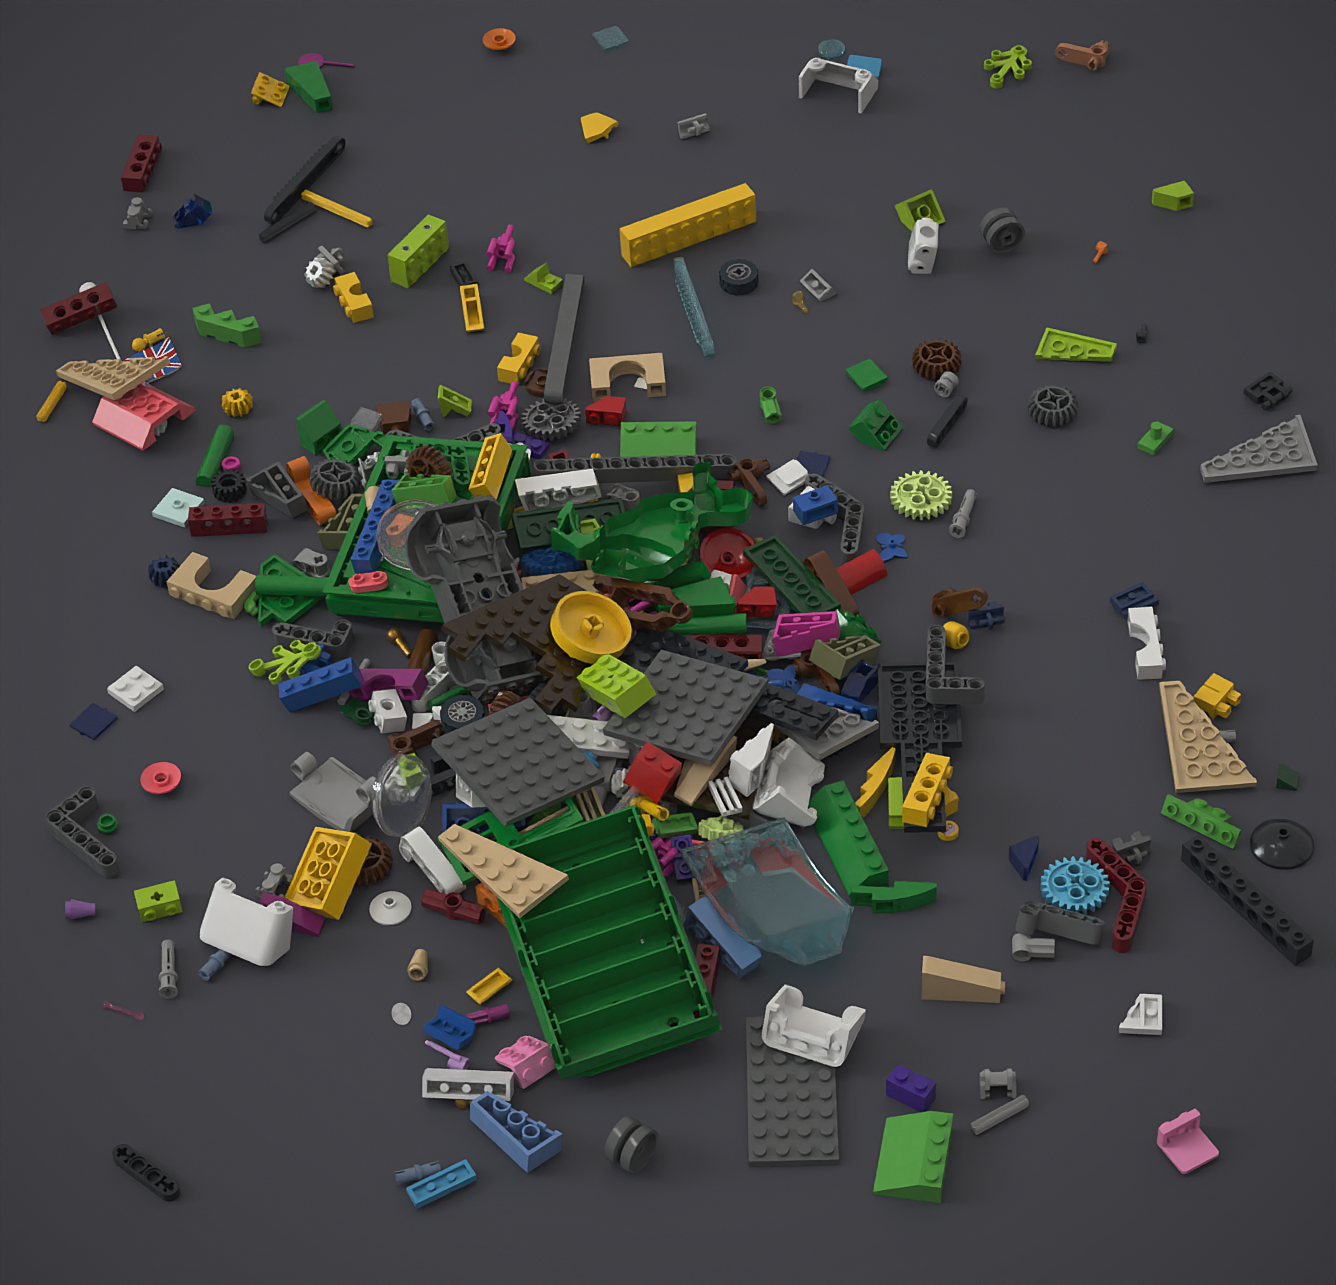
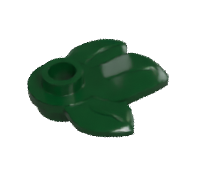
M356 697L350 701L349 706L340 705L341 713L345 717L352 719L358 726H368L371 724L372 718H374L373 712L369 710V704L364 705Z

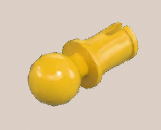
M161 328L148 335L144 334L143 339L136 338L133 340L132 348L137 352L143 351L146 345L152 347V344L165 339V334L159 335L163 333Z

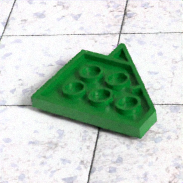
M273 554L260 564V575L309 577L276 554ZM259 595V626L262 627L272 618L280 623L291 624L325 597Z

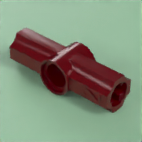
M426 889L421 900L423 907L445 913L446 917L450 920L461 918L479 924L485 918L486 906L464 900L460 894L455 892L444 894L432 889Z

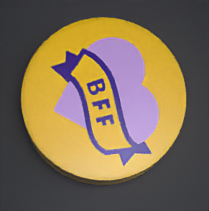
M946 821V832H938L939 838L944 841L955 840L958 837V825L953 821Z

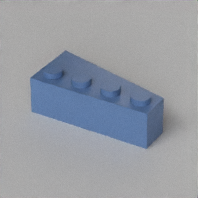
M705 895L688 907L683 927L687 931L692 929L696 933L695 938L700 943L705 941L707 945L720 946L721 962L740 979L759 966L762 958L761 952L755 945L749 942L745 932L739 930L734 924L732 917L727 914L739 933L730 926L709 897Z
M487 1091L470 1102V1120L527 1173L561 1151L562 1133L557 1130L553 1132L547 1128L545 1123L541 1121L536 1122L529 1118L528 1114L524 1111H517L511 1108V1104Z

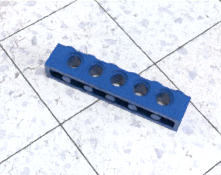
M382 480L350 559L355 574L376 572L389 541L385 530L395 519L396 515L400 513L392 493V489L399 480Z

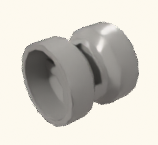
M944 372L934 385L935 392L942 397H948L959 384L958 377L952 372Z

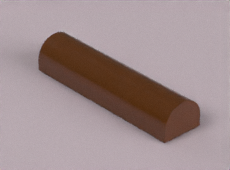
M430 629L420 631L407 669H422L424 675H427L433 658L432 646L439 641L436 632Z

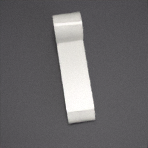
M437 642L432 646L433 659L436 666L426 675L429 684L421 699L411 700L412 708L417 713L426 712L429 709L427 701L445 693L448 690V683L453 681L445 663L446 642Z
M417 827L401 837L399 851L402 857L407 862L414 859L439 892L444 894L455 892L459 894L466 889V884H462L453 866L421 827Z

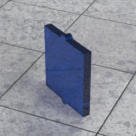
M800 451L797 461L807 470L808 474H818L822 477L830 460L829 455Z
M92 703L69 725L80 732V735L96 740L118 718L107 711V708L103 709Z

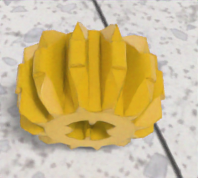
M241 388L226 391V395L222 396V409L227 413V416L233 415L234 418L236 416L242 417L243 414L248 415L253 407L252 396L247 390H242Z

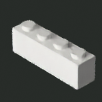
M427 1068L422 1076V1097L474 1100L488 1091L504 1101H510L514 1094V1072Z

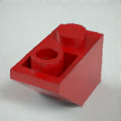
M607 396L585 408L586 423L621 426V422H624L627 413L626 398Z
M774 587L752 588L738 600L735 614L746 613L747 617L774 618L777 606Z

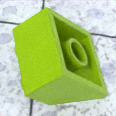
M932 189L894 205L901 222L911 231H913L917 220L922 218H931L938 225L946 222Z

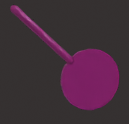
M316 53L305 54L298 60V65L317 61L319 68L324 64L354 67V64L324 61L323 56Z

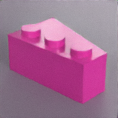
M837 611L779 615L773 635L777 657L813 649L815 640L821 639L822 642H830L831 638H836L839 641L841 628Z

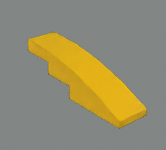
M893 747L867 771V782L860 787V798L855 804L862 818L874 807L888 784V778H891L896 763V749Z

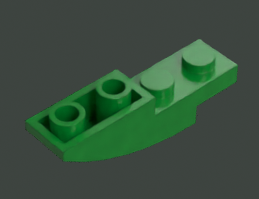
M895 881L894 888L852 886L851 906H871L872 913L907 911L937 900V883Z

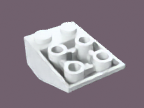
M772 723L766 728H762L756 737L752 740L749 739L744 747L739 751H735L730 758L731 764L728 774L731 785L746 797L761 785L771 750L774 728Z

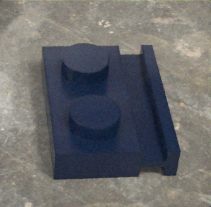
M1142 582L1110 596V603L1120 614L1124 615L1126 620L1128 619V608H1153L1159 605V599L1155 598L1154 593Z

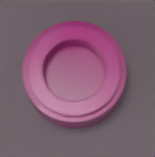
M227 457L221 463L222 470L227 469V471H230V469H233L235 472V470L241 469L240 460L237 457Z

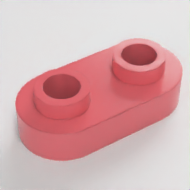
M381 571L355 574L349 580L350 589L354 593L382 590L389 584L387 574Z

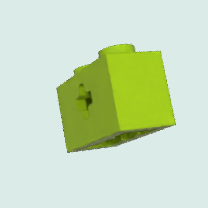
M175 880L134 891L141 922L152 921L183 912Z

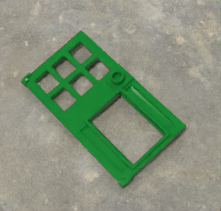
M568 798L564 802L570 811L520 836L514 824L505 827L491 811L460 827L472 831L487 823L490 829L479 835L485 838L494 835L497 840L496 843L509 848L585 821L571 798ZM436 838L437 843L445 852L462 884L465 885L477 879L471 871L466 873L463 868L465 865L439 841V838Z

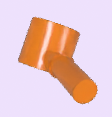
M1099 241L1095 249L1098 253L1093 260L1094 264L1098 262L1103 254L1105 255L1108 252L1107 244Z

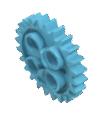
M1072 856L1071 861L1064 857L1063 863L1055 860V866L1049 864V870H1044V876H1041L1040 890L1042 891V897H1046V904L1052 903L1051 906L1077 913L1082 911L1084 915H1087L1088 909L1095 912V906L1101 908L1102 902L1106 903L1110 887L1108 875H1104V869L1098 870V863L1092 866L1090 859L1085 863L1083 862V857L1079 861H1076L1074 856Z

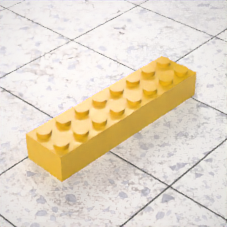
M744 183L620 228L621 255L630 267H634L756 222L755 194Z

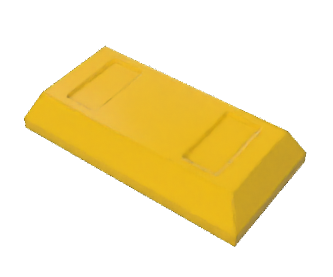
M497 968L467 990L466 993L478 1004L482 1005L513 980L500 968Z

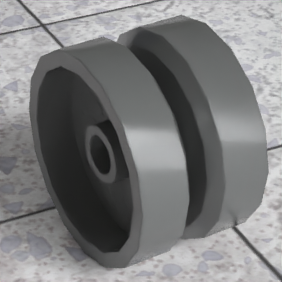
M1008 208L992 210L982 219L979 225L980 234L991 250L997 254L1008 253L1016 249L1022 243L1025 236L1023 225L1013 211Z
M631 1115L625 1116L611 1131L605 1144L604 1157L616 1165L620 1164L629 1173L636 1174L647 1165L653 1156L659 1139L658 1132L648 1125L642 1126V1123Z

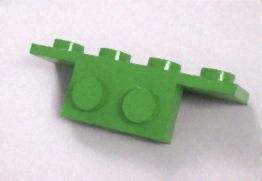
M1170 794L1167 795L1161 814L1232 849L1236 847L1241 829L1229 824L1232 816L1225 814L1226 812L1223 809L1213 808L1202 799H1194L1186 803Z

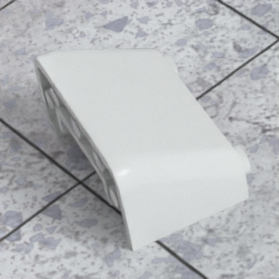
M788 737L770 751L761 785L756 790L752 808L759 814L799 826L813 825L817 819V811L813 807L808 809L811 787L814 784L820 783L824 778L825 764Z
M221 878L214 885L200 928V939L207 944L260 966L271 965L290 950L293 907L282 901H275L267 907L234 894L236 891L235 883L229 879Z
M784 985L766 1006L762 1030L764 1043L770 1047L826 1065L840 1066L846 1060L864 1022L866 1009L850 1006L845 1009L842 1018L802 1006V992L795 987Z

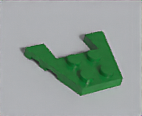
M348 424L323 449V452L329 461L333 458L334 460L340 459L343 462L347 460L348 464H355L358 458H361L374 444L382 448L387 435L380 431L372 432L367 428Z

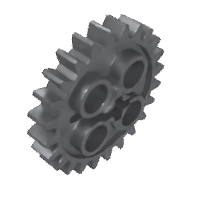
M566 398L564 403H545L544 399H542V403L536 401L535 406L529 405L530 409H525V413H522L521 418L525 434H530V437L536 436V439L542 437L543 441L547 438H550L552 441L554 437L560 439L561 435L567 437V433H573V429H578V425H581L580 420H582L580 408H577V404H573L572 400L567 402Z

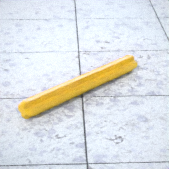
M304 190L301 194L303 200L312 202L321 208L369 228L373 224L372 218L311 191Z

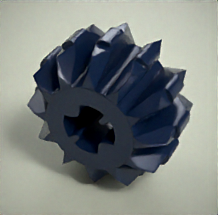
M166 555L164 558H161L159 556L158 560H152V563L148 565L149 579L155 586L160 585L163 587L167 585L168 579L180 567V564L174 557L168 558Z

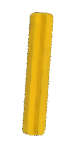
M57 382L36 415L39 422H46L67 389L66 382Z

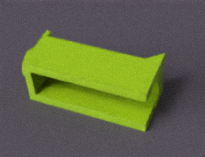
M888 778L889 829H904V822H902V778Z

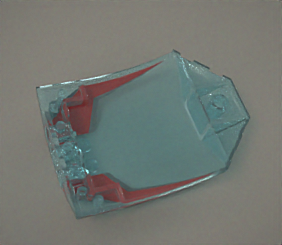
M785 817L680 850V854L713 908L728 926L749 944L804 967L841 954L854 906L851 907L821 876Z

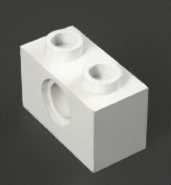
M396 689L373 691L372 698L369 700V710L373 712L375 725L379 726L381 734L404 731L407 715Z

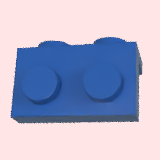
M441 1005L437 1017L424 1025L423 1032L431 1035L434 1039L448 1044L451 1048L459 1050L473 1041L477 1023L447 1006Z

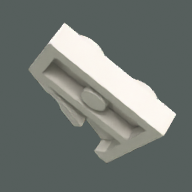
M1140 994L1135 1001V1005L1128 1011L1124 1022H1121L1119 1025V1033L1162 1035V995Z

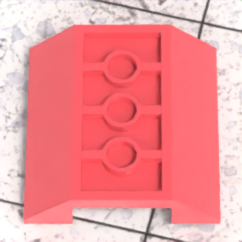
M141 382L137 388L129 390L118 400H112L103 396L92 422L98 428L144 451L156 441L153 429L172 415L184 420L195 412L196 409L146 382Z

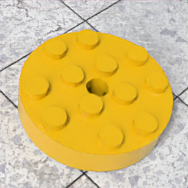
M578 591L564 596L557 604L550 621L551 632L557 644L570 657L590 664H595L601 656L606 654L619 658L631 638V623L624 610L610 598L595 592Z

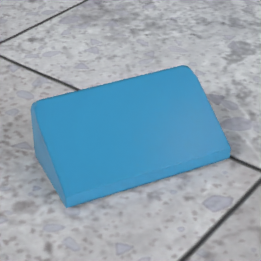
M850 55L847 66L870 71L878 79L882 71V59Z

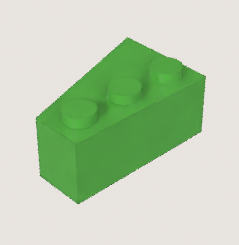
M405 473L392 489L398 511L406 510L410 512L424 506H438L444 502L450 504L457 497L450 475H431V478H424L423 474L411 477L410 473Z

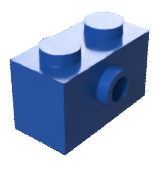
M828 485L793 497V511L802 525H806L837 514L838 499Z

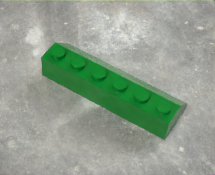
M844 780L823 786L809 800L808 809L813 807L817 811V819L813 825L849 898L851 897L852 886H889V870Z

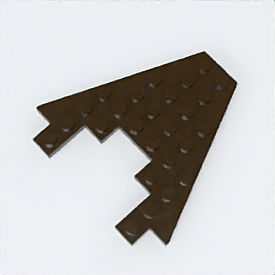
M559 574L443 624L441 631L455 638V640L449 646L447 652L465 662L483 639L501 649L511 637L543 656L535 670L551 680L539 693L534 702L548 714H551L559 703L577 712L582 686L576 677L584 670L585 662L570 657L557 644L551 632L550 621L557 604L564 596L573 592L587 590Z

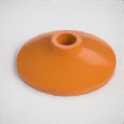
M505 28L492 29L483 36V44L492 50L507 49L516 41L515 34Z

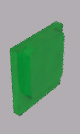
M871 359L845 369L846 374L862 391L875 389L888 380V377Z

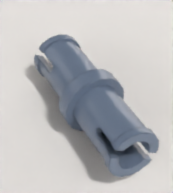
M420 398L412 400L411 406L416 413L417 420L422 423L425 431H432L435 428V423L430 417V411L425 408Z
M219 949L216 954H212L209 957V961L198 971L200 973L199 976L203 980L208 981L217 970L224 967V963L233 954Z
M439 1161L420 1166L419 1164H414L412 1168L394 1171L397 1185L416 1180L419 1182L440 1172L441 1168Z

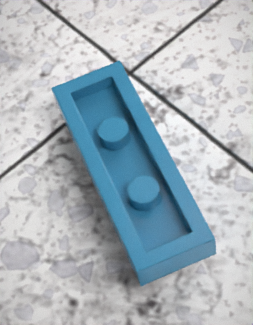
M465 1159L407 1187L406 1192L416 1209L476 1181L477 1177Z

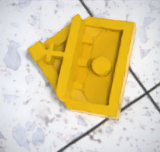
M597 112L581 117L587 143L603 136L605 139H608L609 132L619 124L618 121Z

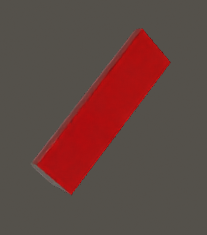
M874 549L836 568L851 595L887 576L885 564Z

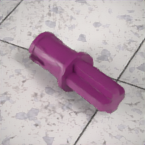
M507 1004L492 1008L485 1007V1010L466 1014V1017L475 1021L478 1025L486 1022L491 1024V1021L508 1018L510 1015Z

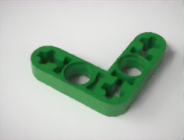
M415 442L413 444L411 452L418 447L427 445L435 447L436 450H441L443 455H446L445 459L451 461L449 466L453 468L451 473L454 475L452 478L454 488L458 491L468 489L471 478L467 450L464 447L431 442ZM455 466H460L464 470H459Z

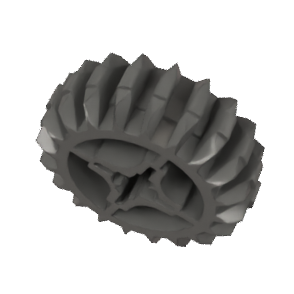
M1052 384L1049 387L1044 385V388L1038 387L1037 391H1033L1029 398L1028 409L1030 417H1033L1034 421H1038L1039 425L1045 424L1046 427L1048 425L1053 427L1059 425L1062 427L1063 423L1068 424L1069 421L1074 420L1078 413L1079 403L1072 390H1068L1067 387L1061 388L1060 385L1053 386Z
M332 458L330 461L325 459L324 462L319 461L318 465H314L310 472V486L313 491L317 492V495H323V498H330V500L337 499L339 501L340 498L346 500L351 494H357L361 484V475L358 468L354 467L353 463L348 464L347 460L343 462L340 459L334 460Z

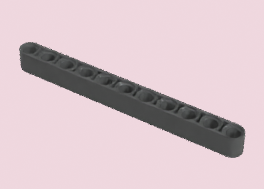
M566 274L544 389L545 403H564L584 292V275Z
M730 454L540 459L534 462L532 477L593 469L598 483L678 481L677 475L693 473L695 464L711 462L710 475L715 480L729 479L728 472L735 470L736 458Z

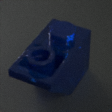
M193 193L190 198L185 200L184 205L174 213L175 228L202 225L212 214L211 203Z
M861 659L850 671L839 696L861 703L878 684V668Z

